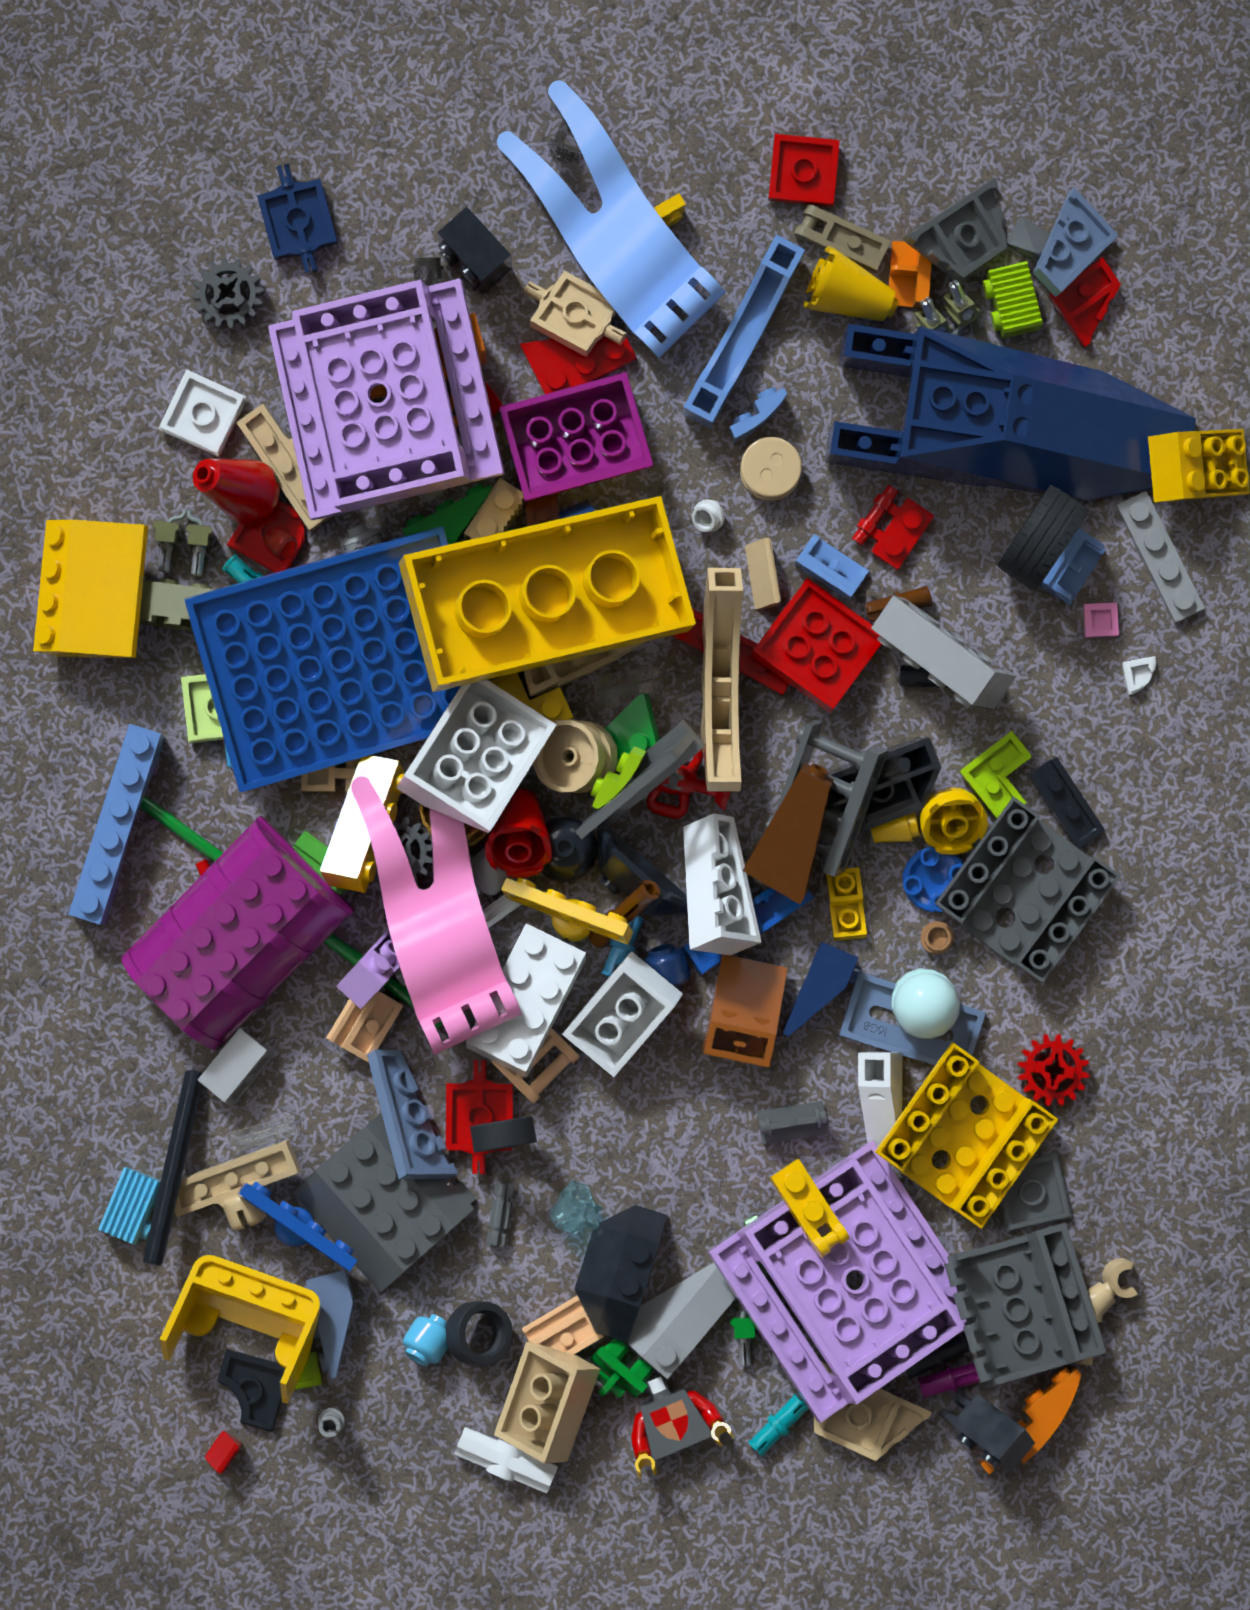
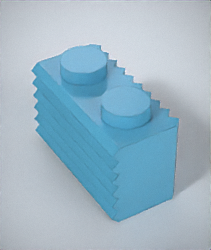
M124 1167L98 1230L134 1245L139 1244L141 1239L146 1241L151 1226L149 1218L153 1208H155L161 1180L130 1167Z

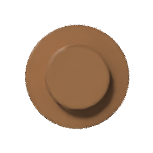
M934 921L928 923L922 929L920 941L927 952L942 954L951 948L954 935L952 929L946 923Z

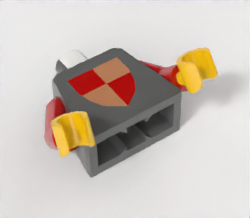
M663 1375L646 1381L652 1400L640 1405L641 1411L634 1417L631 1443L636 1459L635 1468L639 1478H642L641 1469L644 1466H650L653 1475H656V1460L712 1437L717 1445L723 1446L719 1440L722 1433L728 1432L732 1439L735 1438L734 1432L724 1422L714 1403L697 1391L690 1390L686 1392L684 1387L671 1392Z

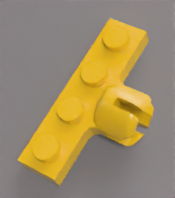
M506 878L501 890L507 899L549 915L552 920V926L562 939L567 938L570 942L581 941L589 936L590 931L628 945L633 932L629 924H627V919L618 914L609 912L608 916L596 912L597 908L587 902L572 898L566 899L565 895L552 889H548L547 893L535 889L536 885L523 878H518L517 881Z

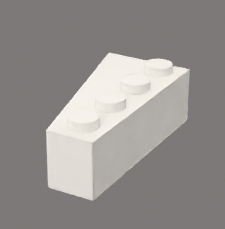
M713 813L684 826L690 950L733 955L762 943L747 874L742 871L745 865L734 817Z

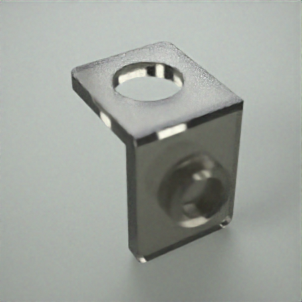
M563 119L555 139L551 138L549 141V153L553 154L554 159L564 164H571L573 162L580 165L583 155L579 146L575 148L563 143V135L570 130L566 120Z

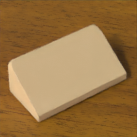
M768 537L745 546L754 607L757 610L777 607L781 602L772 543Z

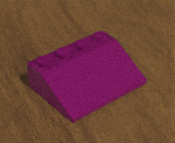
M627 372L499 407L501 421L525 502L653 467Z

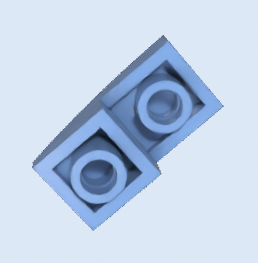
M775 387L759 393L757 395L758 400L754 401L753 405L756 415L752 416L748 412L732 420L734 425L729 427V434L733 443L754 433L774 416L786 400L787 392L785 388L776 391Z

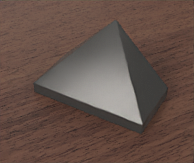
M1021 216L1006 239L1007 246L1037 265L1050 233Z

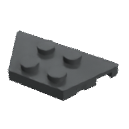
M993 178L904 236V242L954 280L964 278L1007 248V241L1002 228L1001 207H996L994 190L998 188L996 179Z

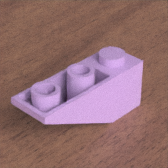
M389 928L336 986L360 1009L400 967Z

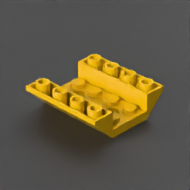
M951 1042L875 1153L945 1205L982 1229L1051 1131L1058 1118L1033 1100L1021 1095L980 1065L977 1059ZM982 1095L986 1101L985 1109L980 1113H973L970 1108L971 1100L975 1096ZM944 1150L948 1156L947 1163L941 1168H935L932 1164V1156L935 1152Z

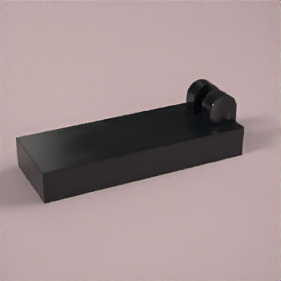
M1056 756L1044 761L1042 765L1034 768L1027 774L1073 845L1078 849L1106 831Z

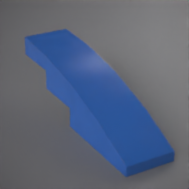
M771 887L753 898L759 933L762 934L812 900L814 897L809 889L801 904ZM689 943L681 948L699 975H702L721 962L722 954L690 950Z

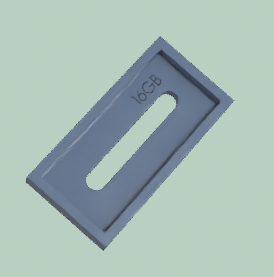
M859 972L839 1036L889 1052H903L905 1057L933 1066L937 1064L951 1042L973 1056L986 1012L960 1004L959 1016L954 1026L950 1029L953 1032V1038L947 1042L936 1038H916L906 1033L902 1027L874 1019L869 1014L872 1006L892 1010V993L896 983Z

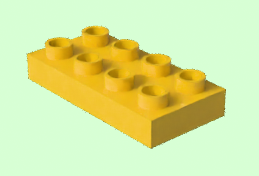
M661 496L403 555L398 563L432 692L688 632L696 625Z

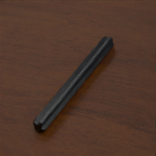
M187 1070L184 1073L143 1262L151 1266H161L164 1261L203 1085L198 1081L203 1073L196 1070Z

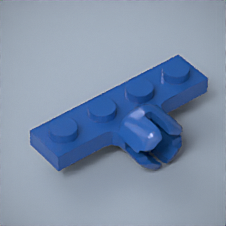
M256 1181L252 1186L248 1183L243 1184L237 1194L275 1220L274 1232L279 1241L290 1247H299L307 1243L346 1271H351L358 1261L351 1256L355 1250L339 1239L334 1244L325 1238L324 1235L327 1231L314 1222L313 1216L307 1210L301 1207H292L285 1201L278 1205L268 1198L272 1192Z

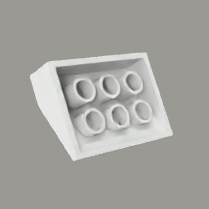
M488 680L462 685L396 788L427 808L489 833L556 727V724Z

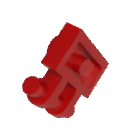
M887 485L883 493L877 494L873 500L874 506L866 518H861L856 525L858 530L852 537V540L860 546H863L868 537L877 541L870 553L898 571L935 515L908 497L899 508L892 502L899 491L891 485ZM886 512L893 519L885 531L882 532L876 525Z

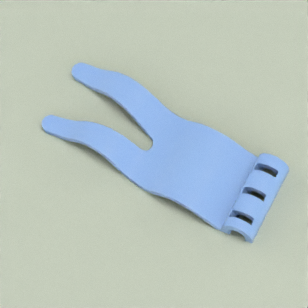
M560 80L554 81L549 86L548 94L566 120L586 161L603 202L601 209L597 213L592 214L587 211L561 177L512 132L505 131L499 135L497 139L498 148L530 183L573 255L597 289L622 318L628 328L660 358L726 292L694 260L652 207L592 111L565 82ZM698 283L710 294L706 300L694 289ZM676 305L688 315L684 322L672 311ZM654 326L667 338L662 343L650 332Z

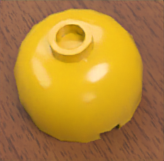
M956 787L940 789L930 795L919 817L922 834L927 844L934 847L936 852L946 855H956L969 851L973 848L972 843L976 842L978 838L981 840L984 837L988 827L987 814L979 800L973 793Z

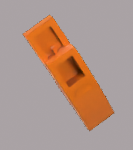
M1063 1367L1050 1378L1053 1383L1044 1391L1037 1388L1024 1399L1027 1404L1021 1409L1028 1416L1029 1420L1024 1423L1021 1419L1017 1423L1026 1429L1035 1444L1022 1458L1021 1462L1023 1464L1043 1447L1064 1419L1077 1392L1081 1373L1077 1368L1072 1367L1068 1370L1066 1367ZM982 1459L978 1460L979 1464L988 1474L994 1471Z

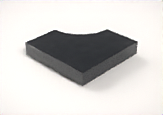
M226 1349L217 1382L229 1387L237 1397L241 1408L240 1423L270 1432L274 1431L282 1402L280 1381L285 1368L275 1361Z

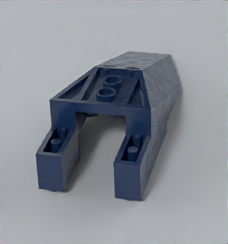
M848 324L843 333L839 366L905 377L911 376L904 427L901 431L834 421L829 430L825 463L973 486H995L1044 494L1049 486L1052 485L1070 495L1071 498L1086 501L1153 489L1148 436L1194 431L1196 418L1101 370L921 326L918 327L915 334Z

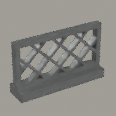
M682 720L646 751L642 762L631 779L613 799L599 809L592 807L596 797L592 796L587 801L594 811L575 831L577 835L583 839L603 821L610 826L705 746V743Z

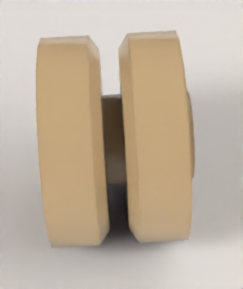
M557 720L553 722L556 724V727L533 762L536 774L552 790L561 793H590L598 777L604 779L609 771L615 772L618 762L616 744L611 734L599 724L584 720Z

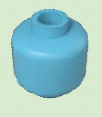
M432 1314L430 1318L424 1316L417 1317L403 1338V1345L406 1348L405 1354L414 1362L425 1367L429 1363H439L449 1348L446 1343L445 1331L447 1322L435 1314Z

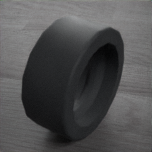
M532 1116L470 1126L474 1153L537 1142Z
M488 1301L467 1302L456 1308L449 1317L445 1330L446 1343L451 1354L460 1362L471 1366L493 1365L503 1359L510 1349L513 1338L512 1323L507 1313L499 1305ZM481 1313L489 1318L493 1337L491 1345L486 1352L477 1354L469 1348L466 1342L465 1331L470 1318L474 1314Z

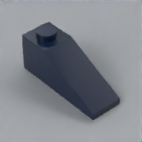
M821 942L781 1035L789 1037L840 994L848 983L854 985L861 969L860 966L856 965L858 957Z

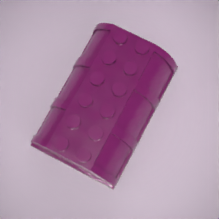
M259 816L194 884L168 908L150 929L124 953L121 960L132 980L183 1032L215 1052L336 931L355 909L332 886H328L325 879L263 816Z

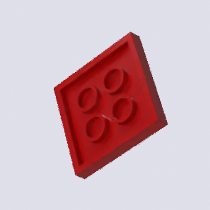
M807 578L750 655L827 712L831 713L882 643L877 640L880 635L871 629L872 624Z

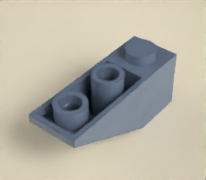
M345 1269L307 1279V1287H304L315 1292L320 1300V1314L314 1339H321L324 1352L319 1353V1360L323 1373L329 1372L331 1379L338 1376L355 1303L348 1272Z

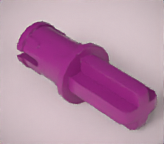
M971 1363L954 1369H950V1366H948L945 1371L919 1377L918 1380L924 1399L951 1390L955 1393L957 1392L956 1388L980 1382L975 1364Z

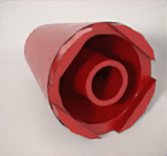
M204 459L197 464L193 472L194 486L231 520L243 525L251 526L257 524L254 522L261 518L266 519L275 508L280 492L279 483H276L274 474H276L274 469L259 460Z
M524 788L516 789L491 829L485 844L486 859L490 866L496 871L497 867L506 871V876L527 878L539 874L543 870V866L548 861L550 862L552 858V843L538 797L531 790Z

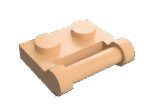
M551 1028L532 1068L554 1046L561 1054L530 1085L522 1079L524 1076L494 1061H491V1063L534 1104L540 1098L539 1094L570 1062L574 1064L580 1056Z

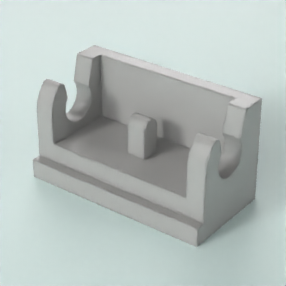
M239 1028L199 1077L198 1081L224 1103L233 1107L273 1058L274 1054L249 1033Z

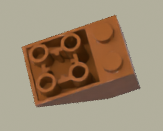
M722 954L702 1046L703 1054L770 1067L787 967Z

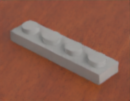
M1147 491L1116 505L1118 513L1173 623L1175 624L1204 610L1205 607Z

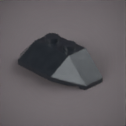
M929 736L887 748L889 752L860 831L869 830L925 807L942 768ZM848 763L830 771L829 775L851 783L856 781L859 770L856 769V765ZM831 790L827 809L840 814L845 811L848 801L845 800L844 795Z
M604 821L597 826L599 873L604 877L600 882L614 895L620 891L626 897H629L645 880H651L658 885L660 895L638 916H641L643 913L648 917L688 915L687 895Z
M634 1205L594 1225L574 1290L596 1334L628 1344L667 1218L666 1214Z

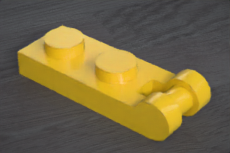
M799 1159L794 1160L769 1177L810 1244L821 1258L831 1252L830 1248L836 1244L842 1245L850 1240L848 1232L839 1222ZM826 1223L831 1232L821 1237L816 1229Z

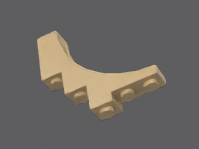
M707 568L702 620L704 653L701 674L703 706L700 727L701 740L705 743L702 752L704 753L707 791H741L738 716L739 644L743 598L741 568Z

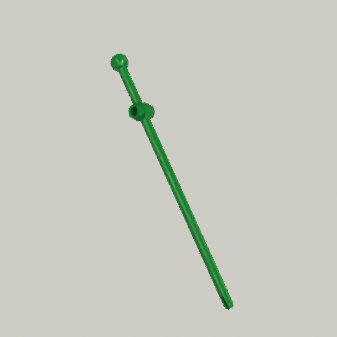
M144 795L140 806L142 810L213 862L223 854L222 851ZM334 934L324 942V944L354 966L364 956ZM390 977L383 987L414 1009L407 988L393 977ZM442 1021L434 1024L436 1030L441 1028L443 1025Z

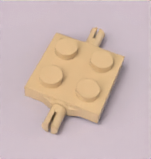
M564 271L557 282L547 290L532 281L525 287L524 294L540 301L538 310L530 320V327L587 357L596 342L604 336L619 345L625 340L627 332L611 325V321L617 312L596 287Z

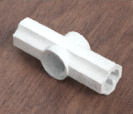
M466 1426L454 1452L460 1458L486 1467V1471L512 1482L516 1480L544 1493L548 1492L558 1468L553 1463L544 1464L500 1438L496 1440Z

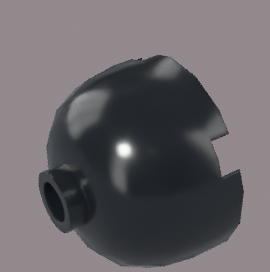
M567 816L557 817L546 822L552 843V858L550 862L548 861L543 866L541 873L548 879L560 883L575 882L584 877L594 866L598 854L597 841L592 831L583 839L577 835L575 831L582 825L583 822L581 820Z

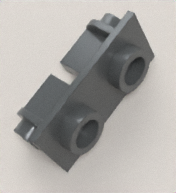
M823 1101L757 1111L762 1144L828 1134L827 1117Z

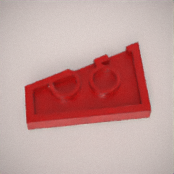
M604 336L596 342L587 357L554 339L519 344L544 395L595 381L637 360L627 337L619 345Z

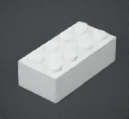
M525 924L502 970L517 1000L522 1015L466 1041L467 1049L527 1078L586 960V952L533 926ZM499 995L491 998L498 1014L505 1013L506 1011Z

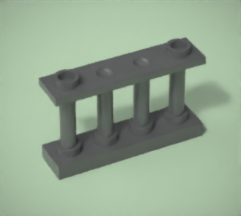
M817 719L803 725L797 735L796 743L799 746L776 811L804 763L809 764L814 747L856 765V769L859 772L855 782L848 783L828 775L834 779L832 791L844 795L845 800L848 801L845 811L840 814L827 809L824 822L834 826V830L837 833L833 843L826 844L819 841L817 854L822 856L823 861L826 862L822 872L835 877L846 870L889 750L876 745L860 753L819 735L823 722ZM771 816L768 819L764 828V832L766 831L768 825L770 824L774 816Z

